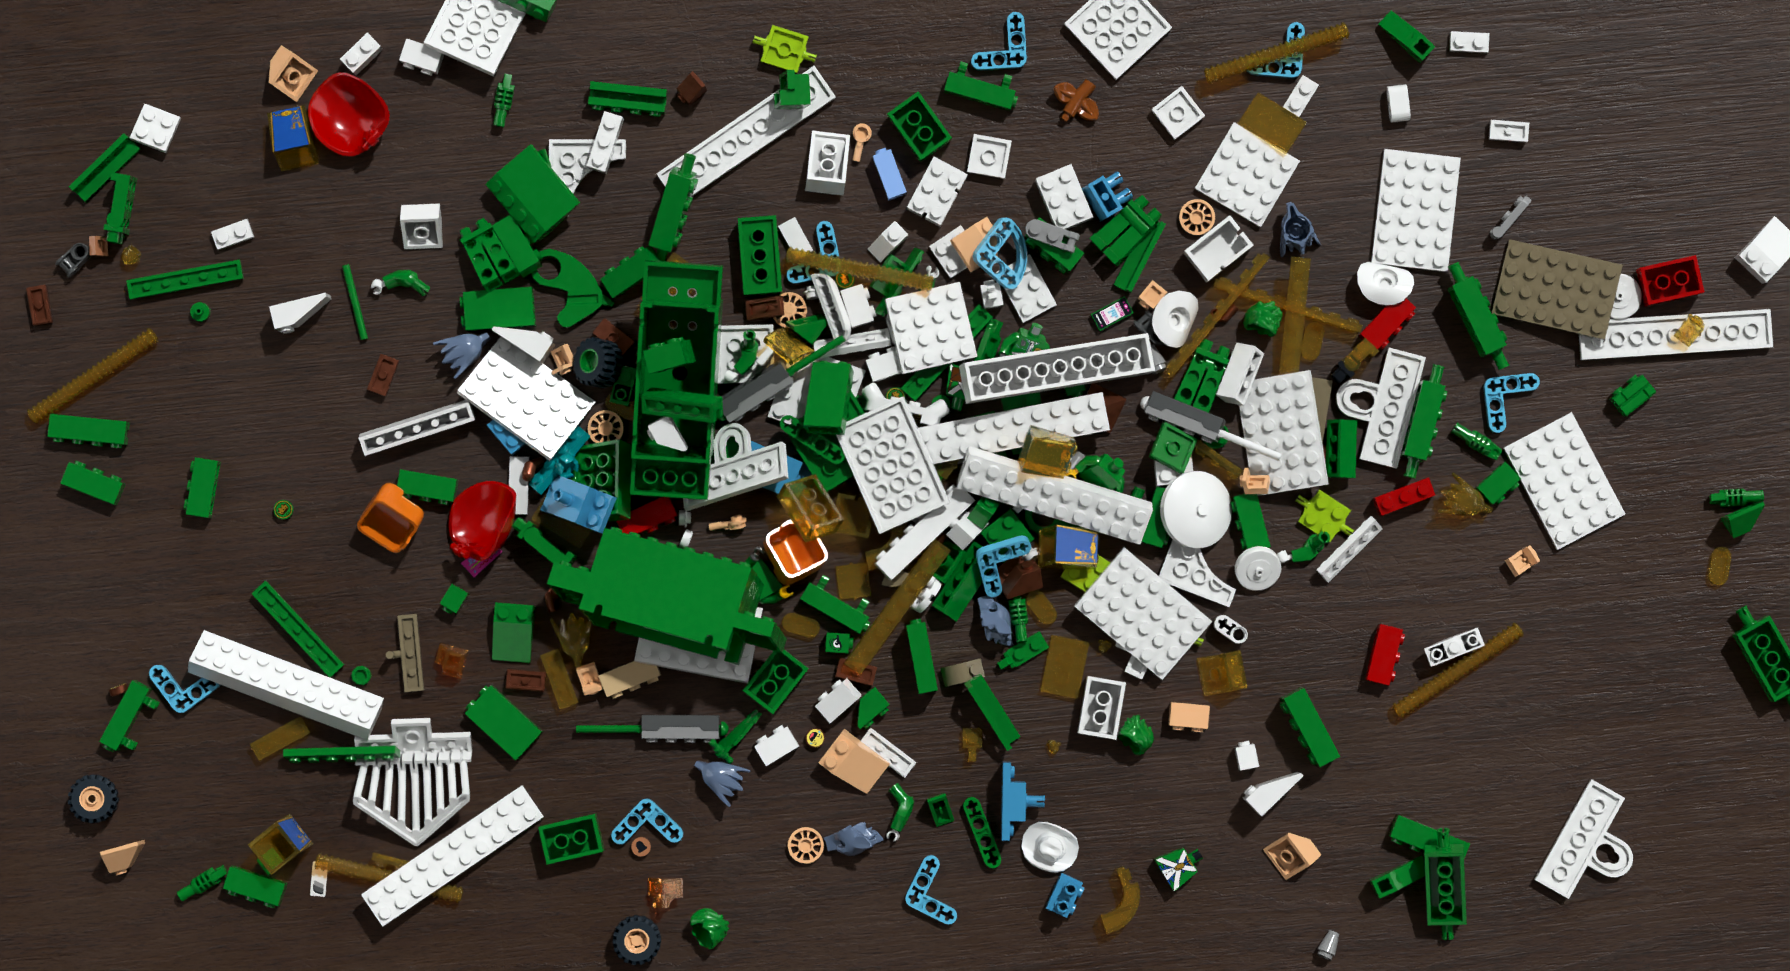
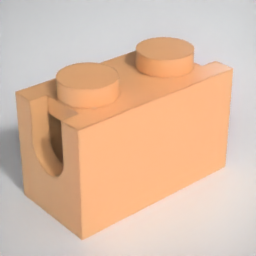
M1170 702L1168 725L1173 726V730H1184V727H1192L1194 732H1203V729H1208L1210 706Z

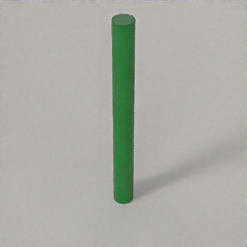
M343 265L342 268L360 340L368 339L350 265Z

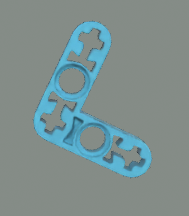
M1013 12L1007 18L1009 50L978 52L974 54L971 60L974 69L979 71L1015 69L1025 65L1027 59L1025 23L1021 13ZM1014 16L1021 20L1018 23V30L1022 29V32H1010V29L1014 30V23H1010ZM1014 35L1021 36L1022 43L1020 45L1012 43L1011 38ZM1006 54H1010V58H1015L1016 54H1019L1024 60H1021L1020 64H1017L1016 61H1010L1011 65H1007L1008 59ZM991 55V66H988V62L982 63V66H978V63L974 62L979 56L982 60H988L987 56ZM996 55L1003 56L1005 60L1000 66L996 65L993 61Z
M1294 22L1288 27L1285 59L1252 57L1246 63L1247 72L1256 76L1298 77L1302 70L1304 26L1301 23ZM1295 26L1301 31L1297 35V40H1301V43L1297 41L1289 42V39H1294V33L1291 30ZM1292 45L1298 46L1299 54L1291 55L1289 47ZM1253 61H1256L1257 65L1263 66L1264 61L1266 62L1265 72H1262L1263 68H1257L1256 71H1253L1249 64L1251 65ZM1270 63H1277L1279 71L1276 73L1270 72L1268 69ZM1282 63H1285L1284 67L1290 68L1294 64L1298 71L1291 74L1290 70H1284V74H1281L1283 69Z
M822 221L816 227L822 260L791 267L787 271V279L790 283L800 284L812 281L811 275L808 273L811 266H817L820 270L819 273L830 277L836 276L841 271L834 229L830 222ZM822 225H826L827 228L830 227V230L827 232L828 238L832 236L833 240L821 242V239H825L824 233L819 231L822 229ZM827 243H831L834 246V252L831 254H827L823 250L824 245ZM836 255L837 259L833 258L834 265H838V268L835 269L836 272L832 273L831 270L827 269L830 266L829 259L825 261V257ZM806 267L807 279H804V275L798 276V280L790 278L793 270L801 273L803 272L801 268Z
M1527 373L1493 377L1484 382L1483 390L1487 423L1491 432L1500 433L1506 428L1503 394L1535 390L1540 384L1539 377L1536 374ZM1519 377H1522L1521 381L1529 380V377H1531L1532 380H1535V383L1532 384V387L1529 384L1522 385L1523 389H1520L1521 382ZM1503 379L1502 386L1504 391H1501L1502 387L1495 388L1494 392L1490 388L1488 389L1487 386L1491 384V381L1494 384H1500V380ZM1508 379L1516 381L1517 386L1515 389H1508L1506 386ZM1492 400H1497L1500 403V408L1497 411H1493L1490 408ZM1501 412V416H1497L1498 422H1502V426L1499 427V430H1496V427L1492 426V423L1495 422V416L1491 417L1490 414Z
M1021 535L981 547L976 551V560L984 590L989 597H996L1002 592L996 563L1030 552L1031 544L1026 536ZM1001 548H1008L1007 553L999 554ZM987 554L988 562L986 563L983 559V555ZM987 569L994 570L990 575L984 574ZM991 581H993V583H994V585H995V586H994L995 589H992V590H991V585H990V582H991Z
M155 665L149 671L151 680L171 707L178 713L188 711L220 687L218 683L215 686L213 684L206 687L209 691L206 692L205 687L200 683L203 681L205 685L210 680L201 678L183 691L165 666ZM155 669H162V677L166 679L168 676L169 680L160 685L159 682H162V679L154 676L156 674ZM168 683L175 686L173 694L165 692V686ZM195 687H199L202 690V695L199 698L192 696V689ZM189 697L193 701L192 704L190 701H187L184 704V709L177 707L179 704L178 700L183 701Z
M646 798L633 808L611 834L612 840L615 843L623 844L648 820L665 838L675 843L682 839L683 830L653 800ZM642 803H651V811H645L642 814L645 818L642 819L635 810L638 809L640 812L643 809ZM630 816H636L639 819L637 826L632 827L628 824ZM656 816H665V825L658 826L655 823ZM671 822L673 825L670 828L672 830H679V838L674 837L672 839L670 837L671 832L667 829L665 833L662 829ZM625 823L626 827L632 830V832L629 834L627 830L623 835L625 839L622 840L620 838L617 840L615 832H621L625 828L621 825Z
M928 855L923 859L905 897L906 903L910 907L944 924H952L957 919L956 910L926 895L940 865L936 856ZM934 859L936 867H931L929 873L933 874L930 877L927 873L921 872L923 868L926 871L928 867L926 861ZM919 876L927 877L928 884L921 887L917 884ZM913 886L924 890L923 894L921 892L918 893V902L910 903L911 899L908 897L909 895H914L916 891L912 889ZM928 902L936 903L937 909L934 912L926 910ZM940 905L944 906L942 909L944 912L948 913L951 910L954 918H949L947 921L941 913L940 917H937L936 914L939 912Z

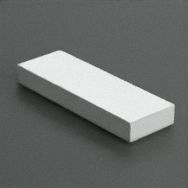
M510 456L509 486L515 490L517 495L515 514L528 515L529 481L523 480L522 471L524 464L529 461V457Z
M872 728L861 739V742L889 762V766L904 778L916 764L913 759Z

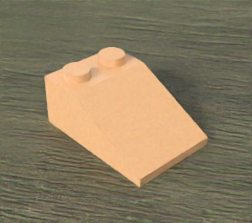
M846 729L840 733L818 762L833 775L866 794L890 765L889 762Z

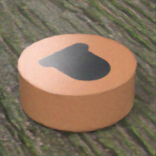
M638 837L632 842L631 848L635 855L642 857L650 852L651 843L645 837Z

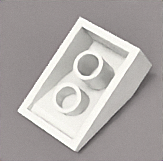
M812 131L805 191L843 196L850 135Z
M1774 216L1734 258L1762 284L1766 283L1790 257V230Z
M322 293L269 306L274 329L281 333L283 332V334L294 332V328L300 327L331 300V296L327 293Z
M502 327L492 328L495 333L541 363L545 362L556 345L552 342L554 338L543 331L540 334L536 331Z
M1295 772L1256 784L1255 786L1250 785L1243 792L1245 794L1243 799L1258 815L1263 816L1303 775Z

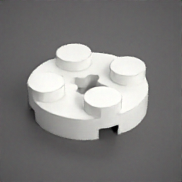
M930 576L925 587L921 586L917 590L915 595L918 597L910 604V607L919 613H922L929 606L933 595L936 596L942 585L934 576Z

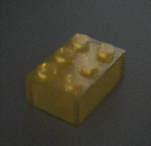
M816 474L785 483L777 496L805 543L837 533L844 521V518Z

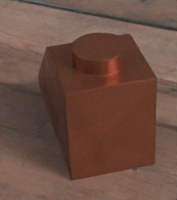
M693 71L676 88L679 92L677 97L684 104L687 102L689 105L707 91L706 85Z
M1033 559L1015 565L1002 583V592L1007 599L1043 588L1041 570Z

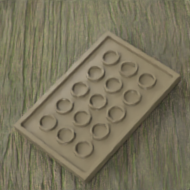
M1509 239L1492 314L1495 313V315L1605 340L1623 265Z

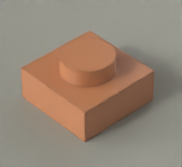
M89 236L90 256H108L107 237Z

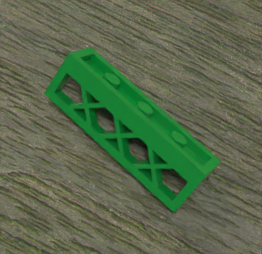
M123 133L69 188L76 192L85 202L89 201L110 180L111 172L117 173L141 148L134 141L130 140L128 135Z
M1162 221L1157 222V227L1154 230L1152 229L1128 255L1114 286L1131 294L1166 225Z
M979 673L964 684L1006 750L1009 751L1012 749L1010 743L1021 736L983 676Z

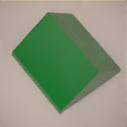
M946 539L926 567L921 565L920 568L945 584L966 551Z

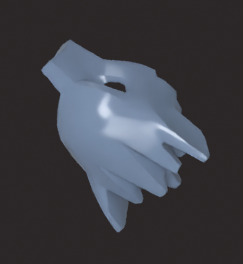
M1286 203L1287 213L1281 222L1280 257L1285 255L1286 244L1291 252L1296 248L1302 255L1305 252L1306 244L1308 247L1312 245V238L1318 246H1321L1309 219L1297 210L1294 203Z
M488 333L479 336L462 334L433 342V345L447 344L441 350V353H446L442 364L450 363L452 364L450 368H460L454 376V379H456L468 366L478 360L483 346L491 338Z
M988 595L977 598L982 627H984L987 641L994 639L995 644L999 642L1001 645L1013 646L1011 618L1008 610L1001 604L994 602V599Z
M698 760L694 765L702 772L704 782L728 807L731 805L724 794L733 796L732 791L743 790L738 781H742L743 778L737 771L750 772L749 769L721 761L707 763Z
M860 822L826 836L824 840L828 851L837 850L844 855L855 856L871 848L876 843L883 841V837L877 831L872 830V827L867 828L865 822Z

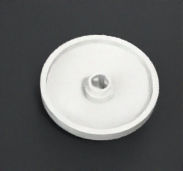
M1191 471L1177 476L1166 487L1161 499L1160 515L1166 532L1175 542L1188 548L1211 546L1222 538L1229 527L1232 516L1230 495L1224 484L1207 472Z

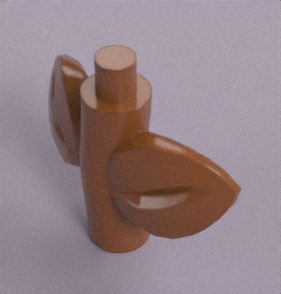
M1085 79L1077 89L1068 82L1059 83L1054 86L1056 98L1061 103H1066L1063 109L1064 114L1061 116L1062 120L1067 122L1070 117L1074 118L1076 113L1088 121H1096L1098 119L1099 110L1096 102L1091 98H1087L1096 88L1092 82Z

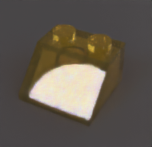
M1240 650L1197 658L1204 696L1248 688Z

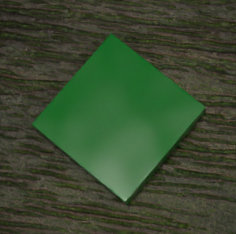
M1163 422L1149 457L1183 474L1198 439Z

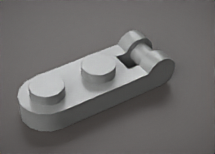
M1520 195L1513 203L1516 207L1511 212L1508 210L1502 216L1501 220L1503 222L1500 226L1491 229L1490 237L1498 239L1503 236L1532 200L1526 195L1524 197Z
M1036 219L1029 221L1025 229L1026 234L1031 239L1070 253H1074L1076 240H1079L1080 237L1078 233ZM1063 236L1069 238L1067 244L1062 243Z

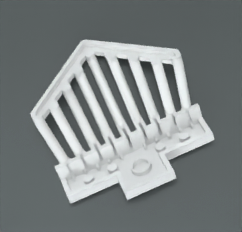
M430 718L392 719V734L370 735L368 740L355 736V747L396 746L401 752L400 758H394L393 761H384L382 758H376L375 761L356 760L355 765H360L353 795V805L414 846H419L470 801L467 762H471L472 759L471 732L432 733ZM456 762L460 764L462 794L458 797L456 792ZM431 763H434L437 802V816L433 819ZM443 763H446L448 769L450 803L445 809ZM394 764H397L398 820L390 816ZM406 764H410L412 830L407 828L405 824ZM419 764H422L424 784V827L421 830ZM373 765L368 800H366L361 794L368 766ZM381 765H385L386 770L383 811L375 806Z

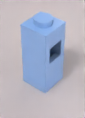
M886 148L875 151L876 155H873V160L888 200L906 195L907 192L891 149L886 150Z

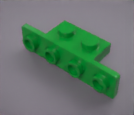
M914 248L905 263L892 254L888 255L870 284V287L884 295L875 310L876 314L883 317L885 314H888L885 299L901 294L903 285L911 278L913 269L922 260L924 253L922 250Z

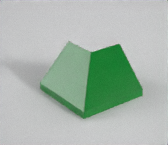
M1757 502L1721 517V521L1733 539L1752 530L1765 504L1764 502Z

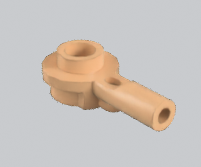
M858 124L853 129V137L856 140L853 161L860 162L864 142L871 138V128L866 124Z
M735 515L731 517L730 521L709 523V530L713 531L723 528L725 530L741 529L746 527L745 522L747 520L742 515Z

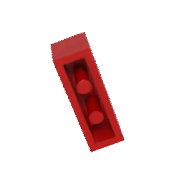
M1407 298L1397 304L1386 305L1358 336L1375 351L1379 348L1382 350L1390 342L1387 339L1391 334L1395 336L1403 328L1400 326L1404 320L1408 322L1416 314L1413 312L1416 306Z
M1428 477L1372 499L1378 515L1382 516L1435 496V492Z
M661 497L631 511L630 519L620 520L617 523L622 533L629 534V532H634L640 535L644 531L651 533L657 530V525L665 523L666 526L675 522V517L678 514L670 497Z
M1378 624L1365 680L1384 685H1390V682L1394 681L1396 671H1393L1394 664L1399 662L1400 653L1398 648L1399 645L1403 644L1405 634L1402 633L1403 629Z

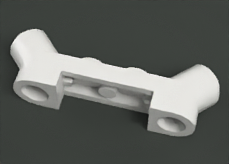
M876 383L869 384L861 392L866 399L864 408L866 411H872L898 399L892 396L890 399H886ZM943 399L937 400L926 408L920 407L921 403L910 401L908 404L911 414L922 416L920 424L927 426L940 424L941 418L948 415L950 411Z

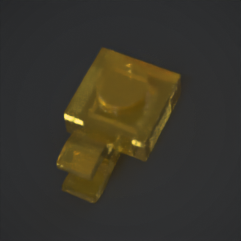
M963 728V748H968V761H976V748H982L981 728Z

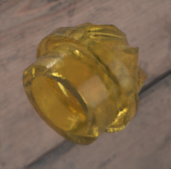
M129 245L123 249L121 254L122 260L125 264L133 265L140 260L141 252L133 245Z

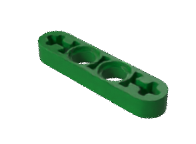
M791 415L781 418L780 427L784 432L831 463L841 464L844 462L846 456L842 448L821 434L810 433V437L807 440H802L799 433L805 429L803 423ZM792 419V424L796 427L798 423L801 424L795 435L792 434L795 430L791 427L785 429V420L789 421ZM818 440L826 442V448L822 451L817 450L815 447ZM830 445L833 446L831 448L832 451L836 453L838 450L841 451L840 456L842 458L840 460L836 459L834 461V456L829 452L828 456L824 455L829 450Z
M968 797L965 799L963 807L986 866L996 868L1001 864V855L984 811L977 798ZM968 801L977 802L975 810L976 812L981 811L982 814L970 818L969 814H973L971 808L967 809L966 807L969 805ZM976 818L984 820L983 828L976 829L973 826ZM983 836L991 838L990 846L983 847L980 844ZM992 847H995V851H992L994 857L998 856L995 865L987 862L990 856L988 852L984 854L983 850H990Z

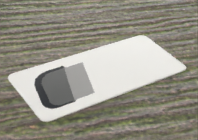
M313 861L311 896L325 897L327 862Z

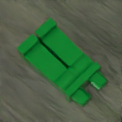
M111 172L110 180L116 182L111 213L107 216L108 224H104L103 230L108 231L106 241L123 244L124 234L129 235L130 229L127 227L130 224L137 178L131 175Z
M1143 195L1135 201L1131 199L1120 213L1089 238L1117 267L1152 229L1154 230L1157 227L1156 223L1162 217V214L1155 207L1148 214L1143 211L1150 204Z
M482 218L476 222L478 229L474 232H471L469 227L460 230V241L464 245L483 287L489 293L503 285L485 251L488 252L505 283L518 277L520 273L497 237L491 223Z
M1203 339L1199 347L1197 346L1194 351V356L1174 399L1191 405L1202 376L1206 372L1192 406L1209 413L1225 367L1229 362L1230 349L1220 345L1217 354L1210 352L1213 342Z
M518 517L513 523L512 527L519 532L517 536L529 543L552 563L565 561L573 564L578 558L570 551L564 554L544 538L543 532L537 529V525L533 522H526Z

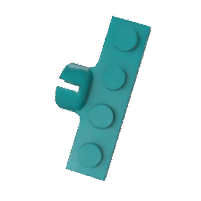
M577 426L550 461L547 460L540 471L534 475L529 485L542 495L558 475L565 478L573 477L574 474L571 472L573 470L578 472L579 468L578 461L574 456L590 438V435L580 426Z

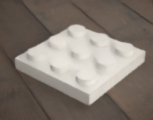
M773 324L721 326L718 384L730 383L724 379V375L728 370L732 372L736 370L734 365L741 357L740 344L744 340L743 333L745 331L747 333V330H753L756 334L755 341L758 343L756 361L767 347L774 351ZM774 356L763 368L755 361V364L743 376L741 374L738 375L735 383H743L774 363Z

